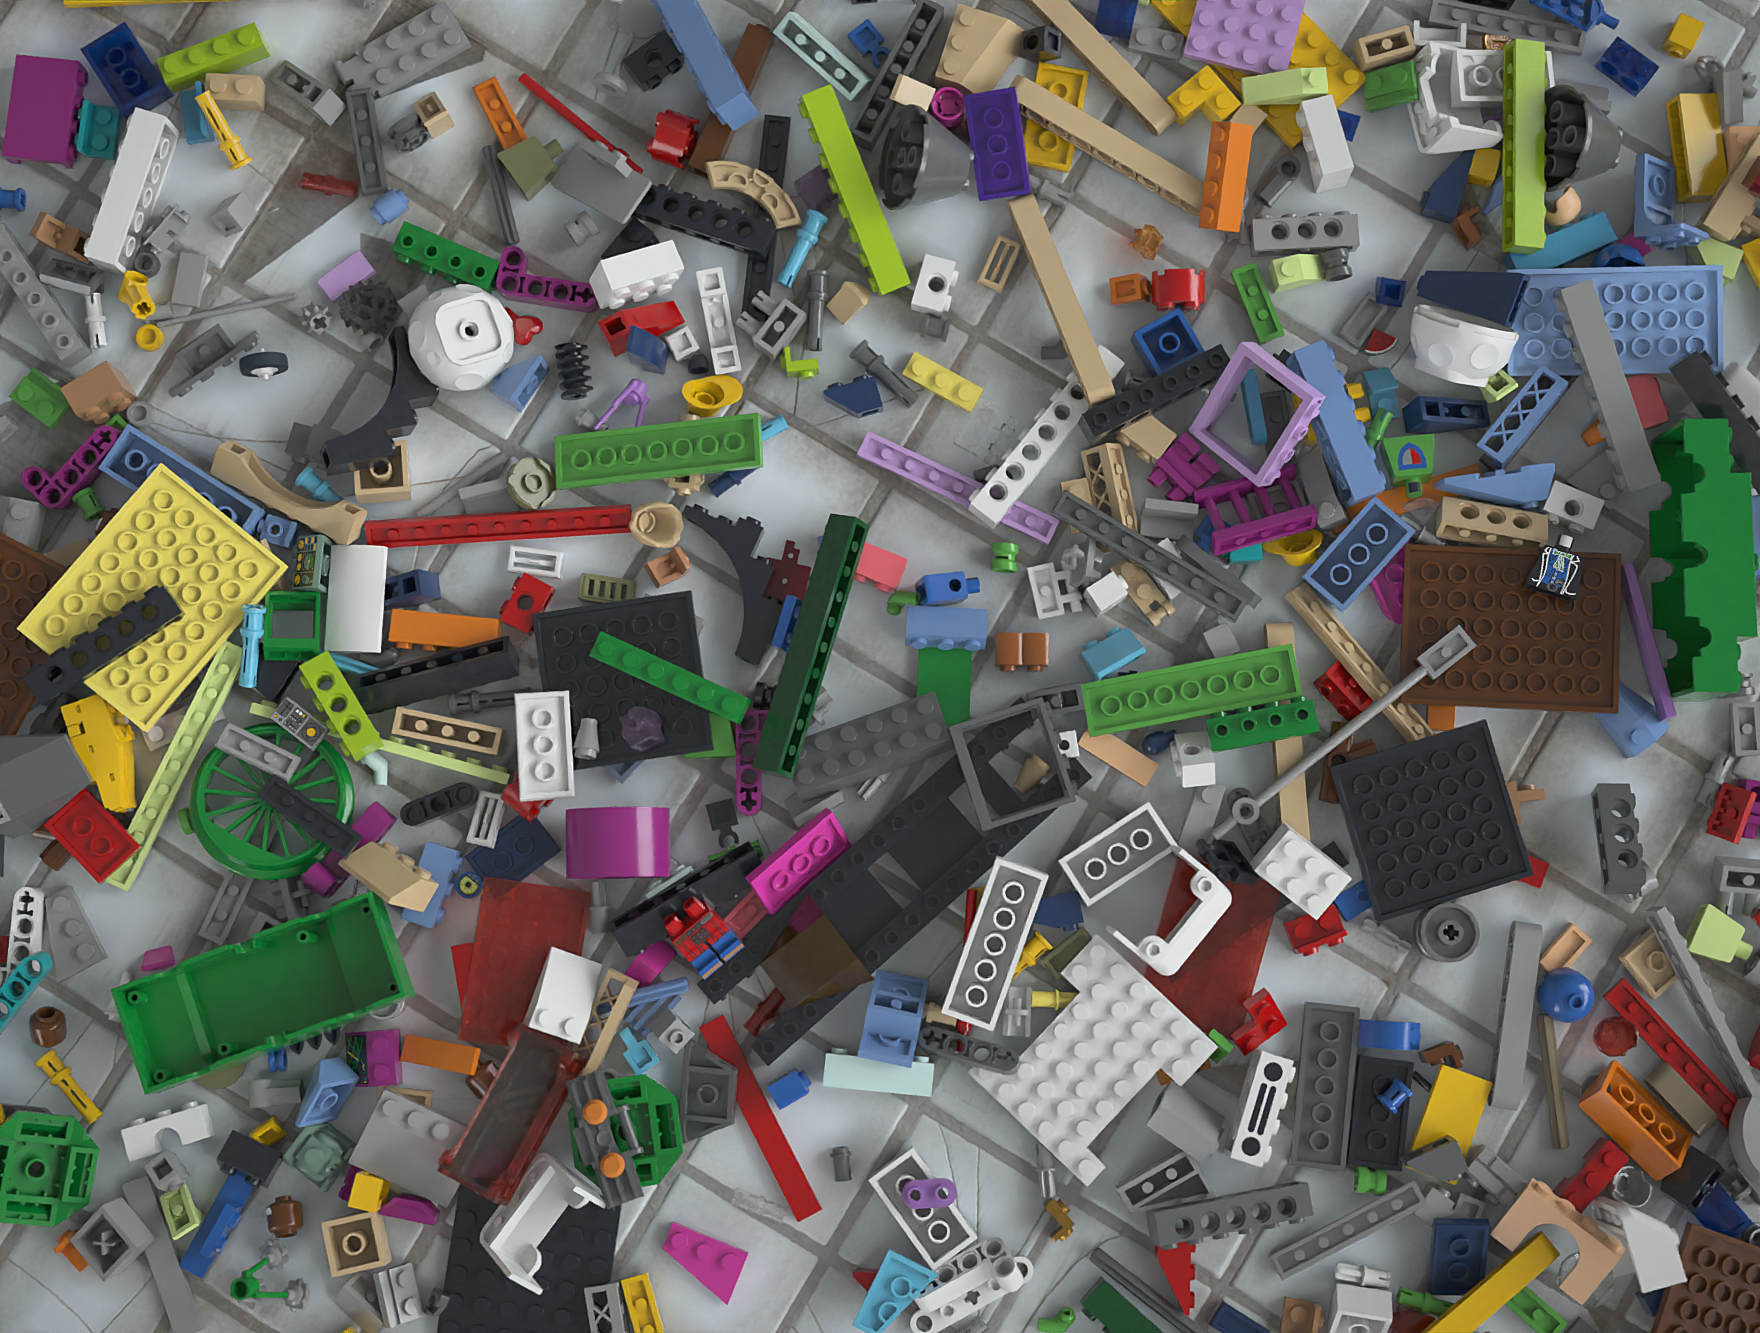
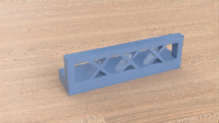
M1542 364L1477 443L1476 448L1493 459V467L1498 470L1503 469L1563 396L1569 382ZM1542 374L1555 382L1550 389L1538 390L1537 380ZM1539 395H1544L1543 398L1539 400ZM1535 396L1536 406L1534 409L1521 410L1520 401L1524 397ZM1518 416L1520 426L1515 430L1505 431V419ZM1499 427H1501V431L1496 432V430ZM1512 435L1508 440H1506V436ZM1502 436L1503 447L1498 453L1485 445L1490 438Z

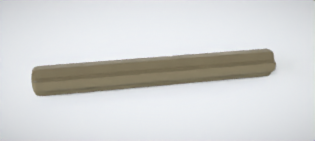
M1539 1014L1536 1018L1554 1149L1569 1148L1570 1144L1554 1021L1548 1014Z

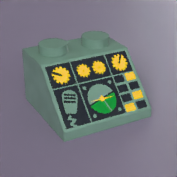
M324 535L298 537L297 544L294 543L292 548V558L295 559L294 570L290 571L289 576L292 590L296 592H320L321 595H328L331 545H335L333 541Z

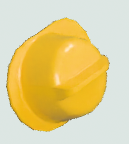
M721 374L687 381L683 385L681 392L687 403L688 414L710 418L714 417L722 407L738 402L742 397L743 388L737 379Z
M1311 529L1265 544L1263 542L1261 545L1262 549L1269 553L1282 555L1287 564L1303 566L1315 563L1318 560V547L1322 543L1323 535L1320 531Z

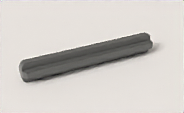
M495 145L484 146L482 153L504 239L508 246L515 245L520 242L500 161L497 156V149Z

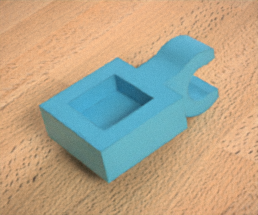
M629 1026L619 1033L629 1048L623 1053V1056L636 1075L642 1074L661 1061L648 1040L644 1038L639 1042Z

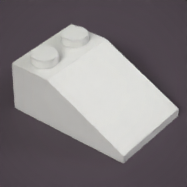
M551 947L523 1024L580 1044L589 1020L602 964Z

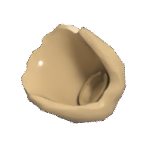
M662 501L648 502L633 509L629 528L633 538L642 544L654 548L674 547L680 540L684 522L682 520V513L673 504Z

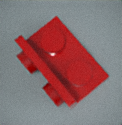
M1338 659L1313 682L1319 693L1347 721H1351L1373 701Z
M1723 782L1722 788L1719 789L1716 795L1714 810L1708 817L1705 833L1739 844L1757 793Z
M1334 904L1329 905L1317 920L1310 914H1306L1283 923L1294 954L1302 953L1303 957L1319 952L1317 947L1327 943L1328 947L1338 945L1344 942L1342 937L1349 935L1347 929H1344Z

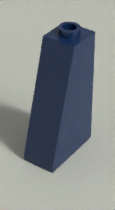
M1426 270L1425 275H1422L1418 281L1417 296L1512 328L1531 277L1514 272Z

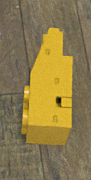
M99 694L60 707L72 745L93 779L90 785L98 786L105 809L109 808L110 811H116V813L120 811L121 813H128L136 810L138 805L136 802L135 754L132 742L135 736L131 726L126 724L124 715Z

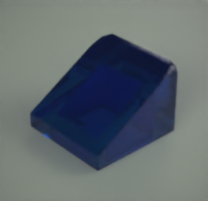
M1376 277L1375 303L1402 308L1407 281Z

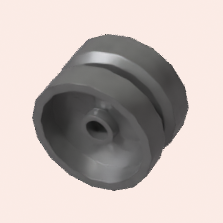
M1440 903L1425 908L1415 919L1412 931L1414 943L1423 955L1430 960L1446 963L1462 961L1470 956L1478 946L1480 938L1479 924L1473 913L1463 905L1455 903ZM1443 929L1448 930V936L1443 935Z

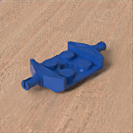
M1529 0V3L1535 5V7L1542 8L1560 17L1586 33L1595 25L1599 26L1600 23L1615 30L1620 21L1606 14L1601 0Z

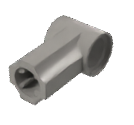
M273 1078L248 1080L249 1108L271 1107L274 1104L302 1103L303 1079L273 1080Z

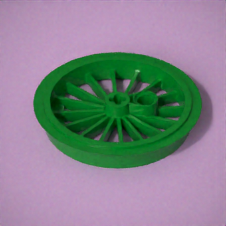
M277 722L261 723L243 728L262 739H276L275 745L280 747L281 739L299 743L293 753L296 756H299L303 747L306 746ZM323 739L314 750L319 756L298 773L295 770L288 784L301 792L335 782L337 789V798L335 800L309 799L316 804L335 806L333 816L350 826L355 801L351 774L339 752L327 740ZM214 747L206 755L195 774L191 786L190 816L200 843L219 864L245 877L260 880H279L307 872L313 864L322 862L332 849L319 840L312 843L295 823L287 819L309 845L305 850L295 855H290L278 812L257 797L265 785L262 784L244 761L236 758L260 788L219 768L221 763L230 754ZM322 761H325L333 776L294 787L301 777ZM261 770L264 783L266 784L268 782L267 774ZM216 772L256 793L208 788ZM207 795L252 799L207 813ZM254 806L225 829L209 820L213 817ZM259 811L243 840L230 833ZM266 812L261 849L248 843ZM271 813L275 817L286 855L285 858L267 851Z

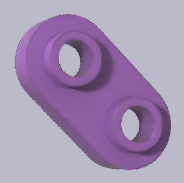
M947 1178L911 1180L902 1189L903 1202L912 1209L946 1207L951 1205L957 1196L955 1184ZM946 1188L948 1196L945 1198L939 1197V1189ZM913 1190L920 1191L921 1197L918 1200H913L910 1197V1193Z

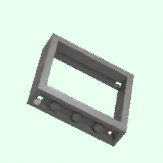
M1042 697L948 728L982 832L1076 801L1075 796L1079 795L1075 780H1069L1066 771L1070 769L1066 753L1061 754L1058 744L1062 743L1058 728H1052L1049 719L1053 717L1052 709H1050L1048 702L1044 703ZM1036 710L1064 797L990 820L962 733Z

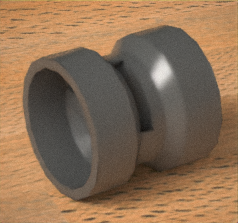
M1334 249L1322 254L1323 263L1328 268L1325 272L1327 281H1340L1353 276L1352 268L1347 265V260L1350 258L1348 249Z

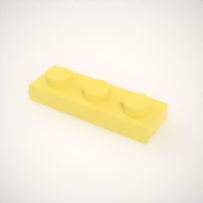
M917 352L913 353L902 373V376L970 414L984 390Z

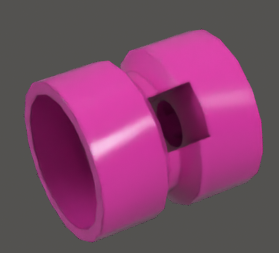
M941 88L935 92L932 98L931 116L949 131L957 129L964 119V97L955 88Z

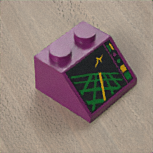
M400 1029L345 1033L346 1063L360 1077L355 1087L389 1086L403 1083L402 1061H400Z

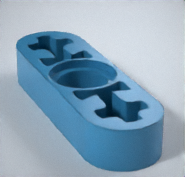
M1249 369L1240 383L1249 436L1252 445L1267 443V432L1257 376L1254 369Z

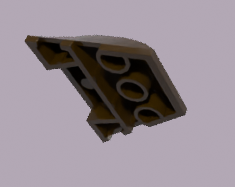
M809 893L760 964L792 1008L874 980Z

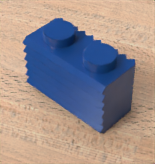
M794 1068L793 1071H789L783 1077L780 1076L778 1080L775 1079L774 1082H770L767 1089L777 1107L781 1110L807 1095L810 1091L808 1087L812 1083L804 1069L799 1072L798 1069Z

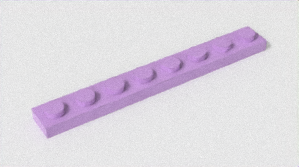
M870 431L867 432L857 453V457L967 508L971 504V501L968 499L976 488L983 489L985 486ZM996 490L989 492L990 496L995 500L1003 498L1001 492ZM1017 500L999 523L1049 545L1060 520Z

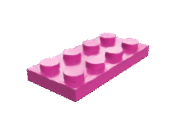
M826 807L745 878L765 910L771 916H774L851 848L852 844L833 812Z

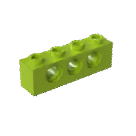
M328 650L299 666L303 675L299 676L300 681L306 691L312 688L316 695L312 700L320 713L324 710L327 713L329 719L325 722L332 734L334 735L338 732L343 741L338 744L346 757L352 755L355 762L384 746L379 734ZM323 682H332V686L329 689H319ZM337 703L346 704L342 711H333V707ZM350 725L359 726V729L356 733H346V730Z

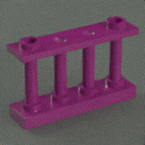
M1294 463L1283 465L1280 470V477L1275 478L1271 485L1258 487L1247 477H1242L1210 487L1205 486L1193 491V504H1198V510L1206 508L1215 532H1212L1211 549L1214 556L1316 528L1317 510L1314 504L1301 506L1290 482L1295 480L1296 466ZM1280 484L1291 510L1276 513L1266 488ZM1253 492L1256 493L1266 515L1265 518L1254 521L1250 519L1241 499ZM1231 501L1241 524L1227 528L1216 505Z

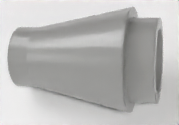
M590 718L581 719V725L572 748L575 751V757L596 759V754L599 753L597 720Z

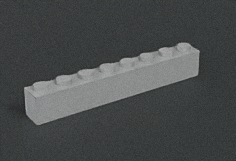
M1592 279L1556 291V297L1554 298L1555 307L1559 313L1562 312L1565 320L1563 330L1566 337H1571L1574 346L1571 349L1572 356L1576 363H1580L1583 372L1580 374V379L1584 388L1589 389L1591 395L1589 405L1594 414L1597 413L1600 423L1597 424V428L1601 438L1606 439L1609 447L1606 449V454L1609 462L1615 465L1617 471L1615 481L1619 489H1623L1624 493H1631L1661 482Z

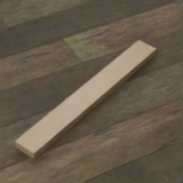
M1305 580L1284 596L1374 702L1394 687L1391 681ZM1399 697L1382 710L1407 742L1435 734L1411 705L1399 704Z

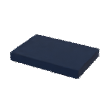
M518 815L498 831L494 849L487 846H478L468 853L465 858L493 896L499 899L562 850L538 818L530 823Z
M1433 1218L1426 1289L1428 1293H1431V1295L1464 1296L1485 1278L1490 1232L1489 1219Z

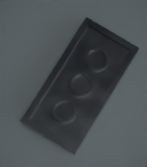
M1358 1055L1346 1164L1402 1172L1403 1162H1401L1399 1156L1403 1155L1405 1150L1410 1097H1407L1397 1108L1398 1112L1393 1114L1377 1099V1096L1379 1094L1383 1095L1390 1088L1394 1078L1400 1080L1411 1091L1414 1062ZM1398 1091L1391 1100H1394L1400 1092Z

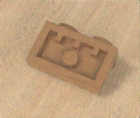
M1285 1296L1279 1333H1317L1318 1327H1322L1324 1322V1311L1321 1310V1305L1317 1302Z

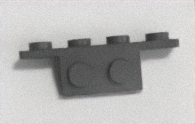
M218 323L175 352V356L190 375L169 389L170 396L173 398L176 395H179V397L186 395L193 389L192 384L198 380L204 382L215 374L214 369L220 365L226 367L237 359L235 357L236 354L242 350L248 352L259 344L257 342L260 338L259 333L255 330L234 345Z

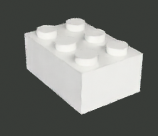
M673 240L601 260L589 282L600 309L606 307L616 309L624 305L626 301L634 300V302H639L656 292L658 295L670 292L685 268Z
M1285 822L1250 861V865L1257 874L1316 920L1352 880L1345 869Z

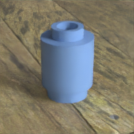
M392 187L373 202L374 205L369 210L383 226L387 222L390 224L409 208L406 204L410 201L401 189L395 191Z

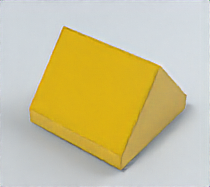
M275 1114L253 1128L249 1133L250 1138L268 1147L287 1135L286 1130Z

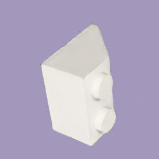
M1337 1283L1331 1298L1326 1333H1387L1393 1320L1391 1292Z

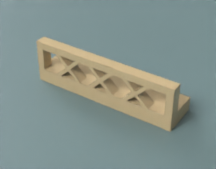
M1105 443L1081 451L1092 505L1103 511L1105 504H1107L1112 512L1110 517L1140 533L1122 445L1120 443ZM1099 453L1101 460L1098 469L1093 467L1091 455ZM1100 478L1106 484L1103 495L1098 492L1097 488ZM1100 543L1101 550L1104 551V554L1114 552L1113 550L1109 549L1108 547Z
M609 968L592 1004L589 1020L580 1044L574 1043L565 1063L566 1065L582 1072V1076L599 1070L639 984L638 981ZM611 978L624 983L620 993L612 995L608 986ZM606 992L607 997L602 999L604 993ZM609 1001L612 1011L609 1017L601 1019L597 1008L599 1004ZM595 1016L596 1021L591 1022L593 1017ZM598 1025L601 1035L597 1041L590 1042L587 1030ZM588 1049L590 1059L587 1065L574 1060L578 1051Z

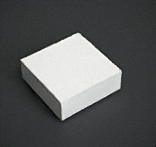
M688 326L664 338L677 363L700 351V347Z

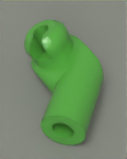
M903 590L895 591L887 601L888 607L886 611L890 615L897 616L901 613V608L905 604L919 605L920 593Z
M1064 1307L1053 1319L1038 1318L1037 1332L1064 1333L1075 1321L1074 1310L1070 1307Z

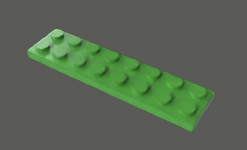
M759 413L554 436L556 488L559 490L764 467L761 415Z
M1292 644L1081 684L1090 738L1303 696Z

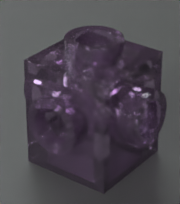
M637 706L630 709L627 715L619 718L623 727L621 728V733L630 748L643 752L665 740L660 727L662 725L661 719L653 710Z

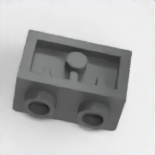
M53 258L41 271L40 283L51 285L54 288L74 291L81 295L91 296L93 293H100L102 295L104 293V271Z

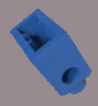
M964 571L925 575L915 583V590L921 596L918 606L939 607L962 603L968 598V594L980 592L978 577L965 579Z

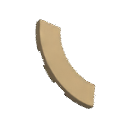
M711 161L705 163L711 190L729 189L751 197L766 211L775 230L800 225L801 220L798 211L789 195L774 182V179L764 172L733 161Z

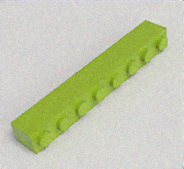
M1514 39L1503 47L1502 252L1532 255L1543 249L1546 242V233L1544 232V219L1546 216V207L1544 206V193L1546 191V181L1544 180V167L1546 165L1544 142L1547 135L1546 129H1544V116L1547 110L1544 103L1547 85L1545 78V64L1547 60L1545 42Z
M832 84L802 95L799 99L800 103L797 104L800 115L803 119L807 118L810 125L808 134L813 144L817 143L821 152L818 154L819 162L822 168H827L831 177L828 179L829 187L832 193H837L841 203L838 204V209L842 218L848 219L851 227L848 229V233L852 243L858 244L860 249L858 258L861 266L868 269L870 274L868 283L872 292H877L880 297L911 284Z

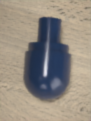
M1173 729L1166 733L1161 730L1147 735L1142 741L1143 751L1152 756L1166 751L1170 747V742L1175 741L1174 734H1177L1176 730Z

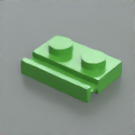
M1408 61L1365 73L1366 82L1363 84L1365 100L1367 101L1366 111L1369 113L1419 100L1414 62Z
M32 367L30 369L31 372L21 380L8 397L53 430L68 412L70 404L58 385Z

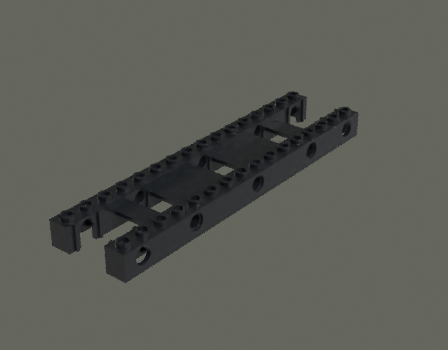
M1020 697L1010 707L1025 703V701ZM1031 711L989 724L966 745L983 798L1000 817L1064 797L1057 774H1055L1044 785L1041 783L1037 786L1038 790L1023 802L989 764V761L1000 751H1006L1009 748L1008 744L1023 730L1033 727V722L1037 719H1032ZM955 754L744 941L745 947L727 962L723 960V965L706 980H700L697 986L714 1005L720 1000L724 1001L730 990L746 977L750 978L752 976L751 973L761 964L808 893L868 972L873 974L993 866L996 855L1004 857L1059 807L995 827L983 838L949 799L953 792L966 783L957 754ZM1074 757L1069 762L1070 769L1066 771L1069 780L1074 779L1077 790H1079L1092 776ZM887 852L923 891L904 909L899 906L868 870L873 863ZM858 986L792 1008L787 1014L785 1012L780 1015L782 1018L762 1036L758 1035L755 1037L756 1041L751 1045L752 1049L769 1066Z

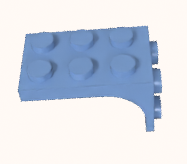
M1646 153L1636 155V166L1634 168V237L1645 241L1647 245H1656L1663 251H1673L1677 249V246L1681 245L1697 246L1700 244V241L1708 240L1709 233L1684 223H1675V166Z

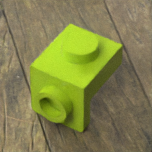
M784 347L785 354L780 355L781 370H787L788 378L798 377L800 380H808L814 378V375L819 374L817 358L791 361L790 347Z

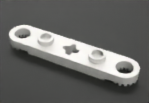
M1014 1256L1013 1258L1016 1263L1022 1262L1028 1268L1026 1275L1023 1276V1284H1025L1033 1276V1265L1025 1256ZM993 1277L972 1289L973 1292H979V1295L976 1297V1303H972L971 1300L966 1302L964 1298L967 1297V1293L935 1311L923 1312L920 1309L915 1311L910 1320L913 1333H937L1009 1292L1003 1291L996 1278ZM923 1315L930 1317L932 1320L931 1327L925 1331L918 1329L916 1326L917 1319Z

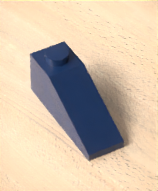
M1475 149L1463 151L1431 185L1428 191H1423L1419 201V206L1422 207L1420 216L1447 224L1453 222L1457 216Z
M1418 396L1402 408L1406 433L1438 434L1484 428L1491 425L1487 402L1483 400Z
M416 569L387 578L385 581L384 611L419 606L441 599L438 573Z
M1077 891L1040 899L1032 923L1052 928H1063V932L1079 929L1078 923L1084 922Z

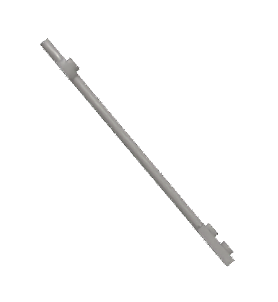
M1458 625L1416 659L1421 666L1253 799L1241 798L1237 800L1232 806V815L1210 832L1212 836L1218 840L1237 824L1249 825L1255 822L1259 816V807L1424 676L1428 674L1434 680L1476 647V644ZM1243 806L1248 807L1250 810V814L1247 817L1240 814V809Z

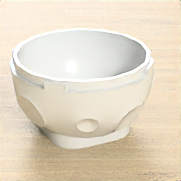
M459 284L432 293L416 307L409 321L408 340L410 354L421 373L431 383L443 389L454 391L480 389L493 382L494 378L504 371L512 357L514 348L512 319L498 298L474 285ZM466 327L472 329V331H473V335H472V336L466 335V333H465V328H466Z
M1415 305L1410 328V340L1416 354L1413 367L1448 381L1486 387L1489 377H1492L1509 362L1512 349L1518 341L1519 333L1510 327L1467 313L1433 305Z

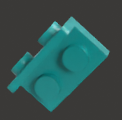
M83 100V106L78 111L80 128L79 132L75 135L74 142L77 150L85 158L116 161L122 109L115 106L95 105L90 100Z

